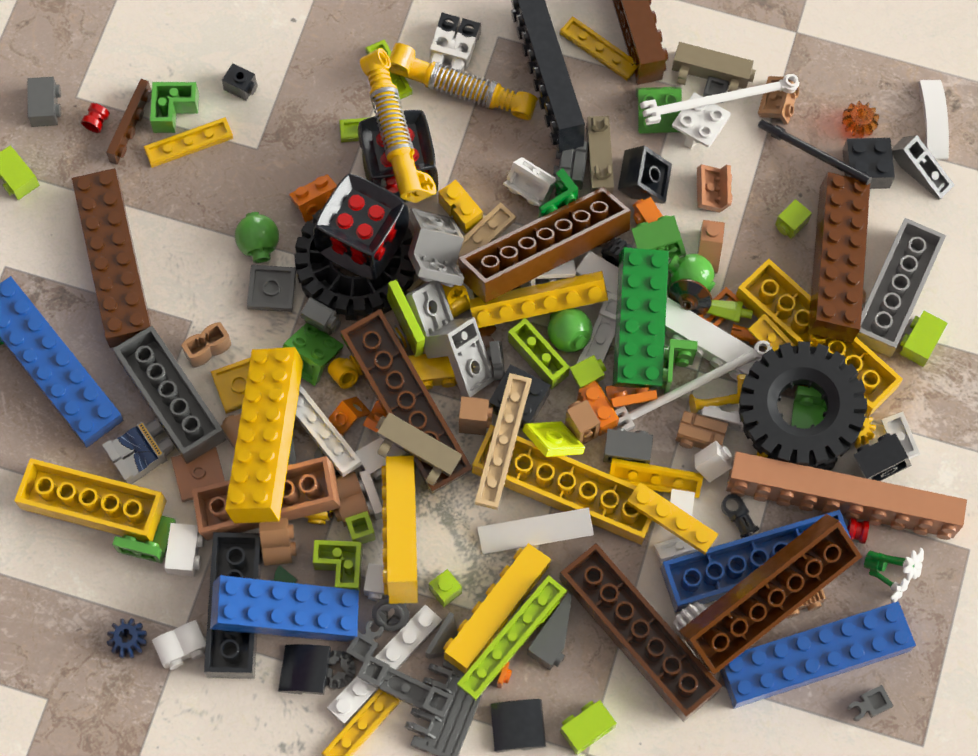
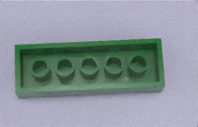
M624 247L619 253L612 386L629 388L649 387V389L657 390L663 385L669 251Z

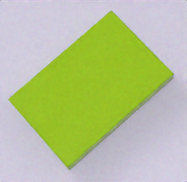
M391 281L388 283V302L414 356L418 357L423 354L425 337L398 281Z

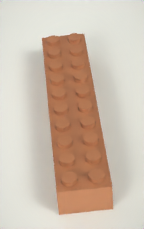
M741 452L735 453L731 463L732 468L729 470L726 491L731 492V494H737L740 497L747 495L754 497L757 501L766 502L771 500L780 506L795 505L804 511H813L814 509L822 511L823 514L840 510L842 515L848 520L855 518L856 520H867L871 525H891V528L895 530L910 529L919 535L934 534L937 535V538L943 540L954 538L964 526L967 499Z

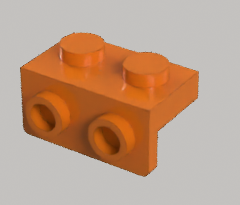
M326 174L305 186L297 188L289 195L292 202L300 210L303 220L307 222L313 219L312 215L323 209L337 185Z

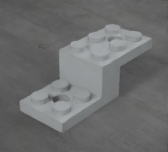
M411 208L409 218L415 231L408 256L418 277L426 282L440 281L448 287H454V285L462 286L464 277L457 265V259L464 237L454 219Z
M440 281L426 282L405 295L425 337L424 350L427 358L448 356L463 397L473 396L495 380L494 372L475 318L453 319Z

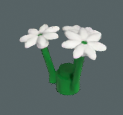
M920 548L918 555H916V552L913 550L911 558H901L869 551L864 561V567L870 570L869 575L878 578L891 587L890 590L895 593L890 599L892 600L891 603H894L902 597V592L907 590V585L911 578L916 579L920 576L924 551ZM889 563L902 566L904 568L903 572L907 573V577L898 584L897 582L893 583L879 572H884Z

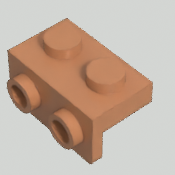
M703 164L697 167V208L720 213L731 206L733 196L731 194L732 174L730 165H725L720 169Z

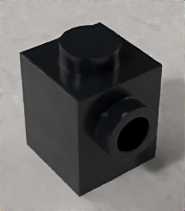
M232 63L222 79L225 91L245 101L256 92L258 87L255 74Z

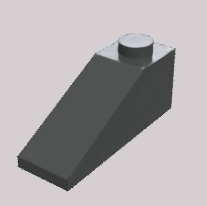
M918 135L903 137L892 148V156L900 167L938 200L942 199L954 186V183Z
M567 593L527 650L528 656L548 670H551L554 665L558 667L565 658L563 652L572 600L570 593Z

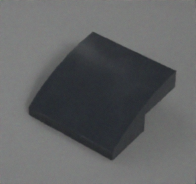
M308 644L285 645L278 692L324 695L331 647Z
M542 699L515 700L490 704L495 752L546 747Z

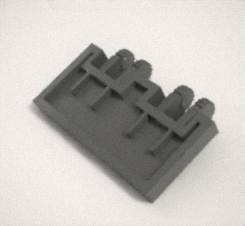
M444 660L442 667L430 664L428 669L435 674L447 677L446 684L427 677L422 682L454 696L444 719L417 708H412L410 713L417 718L429 721V727L427 729L416 723L406 722L405 728L425 736V739L414 735L411 742L412 747L434 756H459L483 693L475 701L459 688L457 683L465 674Z

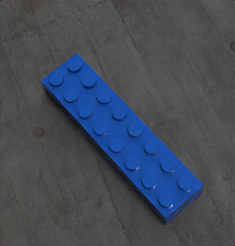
M10 276L1 282L0 340L84 446L88 448L124 421L121 413L14 279Z
M840 510L826 513L839 520L849 535ZM825 514L711 547L705 555L698 551L662 562L660 570L675 613L685 609L688 604L693 605L695 602L706 604L718 600Z
M897 601L747 649L721 669L720 673L735 709L911 652L916 644L900 603Z

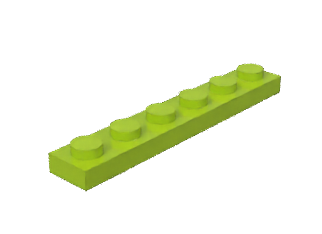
M548 575L460 679L457 686L476 701L565 595L567 590Z

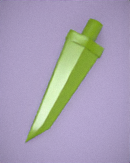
M712 300V305L706 313L739 323L740 317L752 319L753 310L742 308L743 302Z

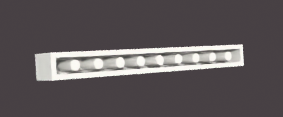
M589 251L576 269V276L603 271L607 293L617 296L619 268ZM667 297L665 335L671 339L698 341L695 356L707 359L713 367L718 368L753 349L690 310L683 309L680 304ZM756 360L729 372V375L737 380L738 374L748 375L750 368Z

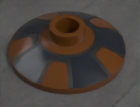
M681 279L674 282L669 288L668 297L680 304L683 309L690 310L696 315L706 313L712 305L711 293L704 285L697 281Z

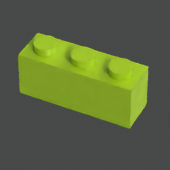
M526 318L508 331V342L540 378L551 385V390L569 376L570 366Z

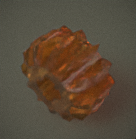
M860 100L856 105L851 103L848 109L843 112L842 125H845V132L852 131V137L859 134L860 138H863L865 134L868 136L872 135L873 130H876L878 127L879 114H875L876 107L869 108V102L862 105Z

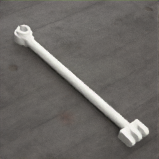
M787 74L779 82L657 106L654 99L640 103L641 109H646L642 112L643 117H649L645 119L646 125L660 123V115L779 90L793 93L798 88L799 82L796 75Z
M764 340L759 341L750 352L630 412L627 411L625 406L615 410L617 416L622 415L617 426L626 423L621 428L629 431L635 428L632 420L753 360H761L762 355L772 349L770 343ZM766 346L767 350L760 352L759 347Z

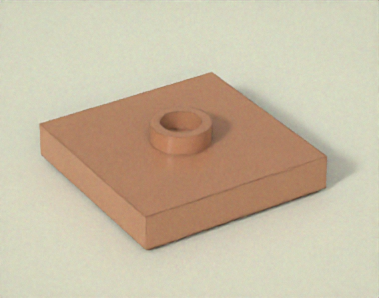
M216 447L186 464L181 455L171 457L182 502L193 500L192 489L225 481Z

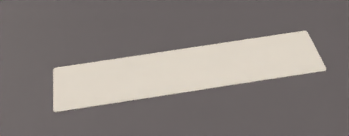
M589 508L478 527L482 554L526 547L528 543L534 546L594 535Z

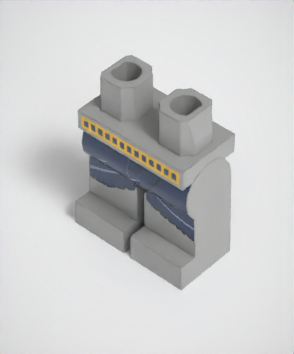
M157 419L146 425L142 421L122 436L102 444L128 484H133L160 464L168 461L166 456L175 449L168 437L158 443L155 441L154 438L164 432Z

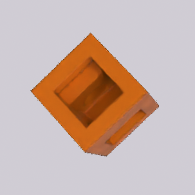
M651 197L646 200L640 199L632 205L634 208L633 218L637 225L643 222L651 223L657 221L658 218L663 216Z

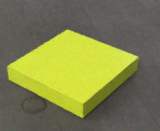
M562 421L526 423L523 426L522 431L545 457L583 454L585 450L584 445Z

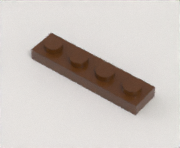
M140 79L106 151L109 162L118 164L120 158L125 156L127 151L126 145L129 139H132L135 135L137 122L143 118L146 102L149 103L152 97V90L147 80Z

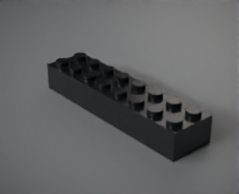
M511 0L513 10H511L513 22L518 24V27H516L519 40L522 39L524 43L522 44L524 57L528 56L529 59L527 62L529 73L534 74L533 85L535 92L539 91L540 97H538L541 110L545 109L546 115H544L546 127H550L552 131L550 133L551 143L553 146L556 145L558 153L583 147L585 122L545 0Z

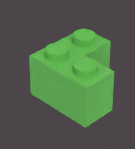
M152 82L150 123L154 133H175L176 113L198 114L199 92L196 82Z
M674 215L662 216L657 221L651 223L643 222L631 229L636 247L639 249L669 251V260L674 255L678 257L686 255Z

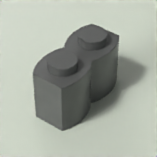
M313 298L308 299L300 315L305 323L327 335L336 333L341 325V321H339L340 316L336 314L335 310Z

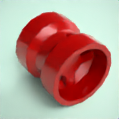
M91 103L88 108V114L84 115L81 124L94 133H100L103 128L102 123L108 119L110 112L100 104Z

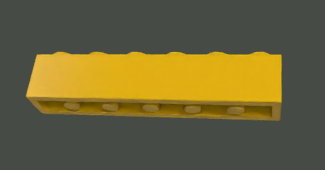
M603 271L514 289L487 303L479 297L472 298L470 300V309L478 328L608 301Z
M529 543L524 549L521 547L518 549L513 557L515 560L510 567L508 565L504 567L499 575L501 577L499 582L491 584L485 593L487 595L485 600L477 602L471 611L473 613L472 617L469 620L465 619L457 629L458 635L455 639L451 637L443 647L445 650L444 659L464 674L492 643L550 567L551 559Z

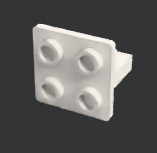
M693 93L689 100L701 98L702 96ZM716 104L681 110L674 120L672 127L686 135L684 145L692 149L695 143H700L709 148L730 118L731 113Z

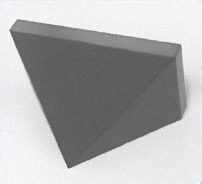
M449 612L427 648L425 654L428 659L444 656V645L451 637L455 639L458 635L453 613Z

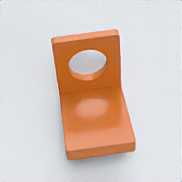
M356 396L342 400L328 420L343 437L358 418L368 416L371 411ZM353 404L358 405L362 411L357 410Z

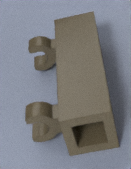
M683 42L678 43L672 65V70L679 72L678 84L685 85L688 74L708 79V76L729 81L728 92L735 91L738 87L747 88L748 82H753L756 72L755 69H752L753 60Z
M609 116L587 117L586 132L587 142L589 143L590 193L604 187L613 195L614 180Z
M390 412L387 417L382 415L376 425V428L379 429L377 435L384 439L377 454L385 458L392 445H395L433 467L426 479V482L432 486L435 485L441 473L450 477L462 457V454Z

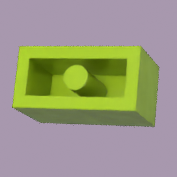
M11 145L0 152V178L4 182L2 186L9 196L13 194L19 200L40 186L34 173Z
M924 310L920 317L915 316L910 325V328L913 329L911 334H905L900 343V346L903 347L900 355L924 367L948 323Z
M600 700L596 703L590 701L581 708L582 713L576 717L571 715L562 722L563 726L560 729V733L576 755L613 730L617 725V722Z

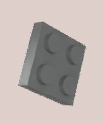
M251 265L247 309L292 312L296 267Z

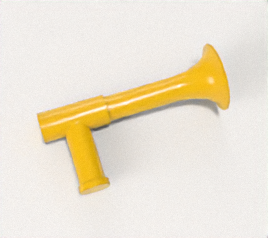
M737 375V394L710 399H698L693 394H690L689 407L691 413L697 414L704 406L739 404L741 388L747 375Z

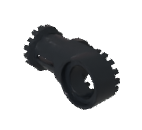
M728 494L721 503V509L730 518L731 522H735L741 533V539L758 531L759 527L754 525L749 516V510L741 497L737 496V494ZM728 500H735L738 503L736 511L728 510L726 507Z

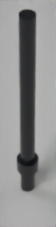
M763 119L759 122L758 127L770 133L771 137L779 141L782 139L866 185L870 184L871 176L787 133L786 129L779 125L774 126Z

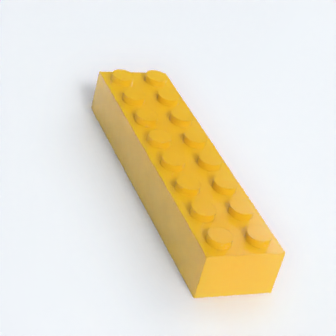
M767 259L738 287L736 297L743 302V305L747 309L753 310V314L758 319L765 313L795 346L798 345V341L810 342L811 347H817L819 343L828 346V352L834 354L837 351L846 357L844 362L847 365L852 363L858 371V380L863 381L866 390L864 398H867L865 415L867 418L899 387L903 378L857 337H855L852 343L808 334L811 296L770 259Z
M296 347L252 349L225 510L233 523L279 522L303 368V360Z
M490 425L472 464V473L482 477L495 429L493 425ZM517 436L504 487L562 512L589 508L593 525L637 544H643L653 520L627 504L628 498L637 486L567 456L545 457L533 442Z

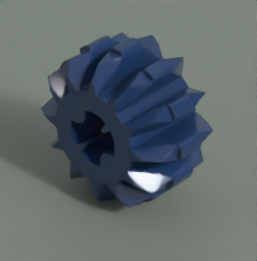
M121 618V625L118 627L117 624L113 623L112 627L115 631L107 632L108 637L112 638L107 641V645L112 647L111 652L113 654L119 652V657L124 659L127 653L130 658H134L133 651L136 650L141 654L143 651L139 646L147 645V641L143 639L147 636V632L142 630V623L135 624L133 618H130L127 624L124 618ZM127 634H130L132 639L130 641L127 639L128 642L125 643L123 637L127 638Z

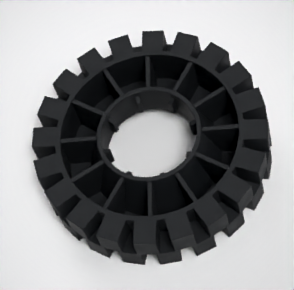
M321 209L312 215L313 222L307 221L301 229L302 237L297 238L295 245L296 272L306 297H311L335 310L339 316L340 314L345 315L346 320L357 321V316L364 315L365 318L379 309L382 310L383 314L391 311L392 308L387 299L388 283L394 280L398 281L404 295H406L405 291L412 286L414 274H416L408 256L413 238L410 229L407 228L399 248L383 273L376 280L366 279L361 276L351 277L340 273V269H336L332 261L316 249L313 229Z
M798 341L797 346H791V343L779 345L778 350L773 351L771 349L762 355L760 361L756 360L750 368L749 374L745 377L741 388L739 417L740 422L743 423V431L747 439L753 441L752 446L760 454L764 452L768 455L767 458L816 468L819 464L826 466L834 462L836 457H842L850 449L851 445L855 443L865 421L867 398H864L866 390L863 381L857 378L858 371L852 363L847 365L844 362L846 357L837 351L834 354L828 352V346L818 343L817 347H811L810 342ZM795 385H806L808 388L816 389L822 395L821 399H824L826 403V412H823L822 415L825 418L816 426L812 424L810 428H797L796 425L791 426L782 418L783 414L779 413L777 401H781L782 397L780 395L784 390L789 387L792 389Z

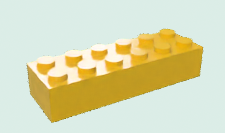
M386 456V465L381 466L383 485L382 553L384 595H389V604L418 603L414 456Z
M32 458L28 462L14 500L21 510L120 536H132L142 542H153L167 502L163 493Z

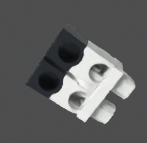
M442 12L430 47V63L433 61L440 64L448 63L451 64L450 68L453 67V71L457 68L458 72L460 70L463 71L464 68L467 69L476 42L481 35V23L462 18L460 24V17Z

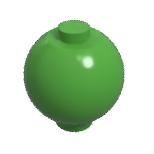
M251 212L246 214V217L238 223L235 230V242L238 249L244 255L253 258V263L267 262L271 259L270 253L278 245L279 230L274 221L269 217L259 214V212Z
M693 253L686 254L681 258L674 255L668 264V272L671 273V285L681 279H690L704 285L709 292L713 289L715 285L713 281L715 277L714 269L705 257Z
M577 308L551 313L548 324V337L557 349L572 353L580 351L587 346L592 337L593 327L586 313Z

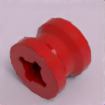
M850 518L847 529L851 540H858L859 543L865 544L869 532V521L858 522L855 518Z

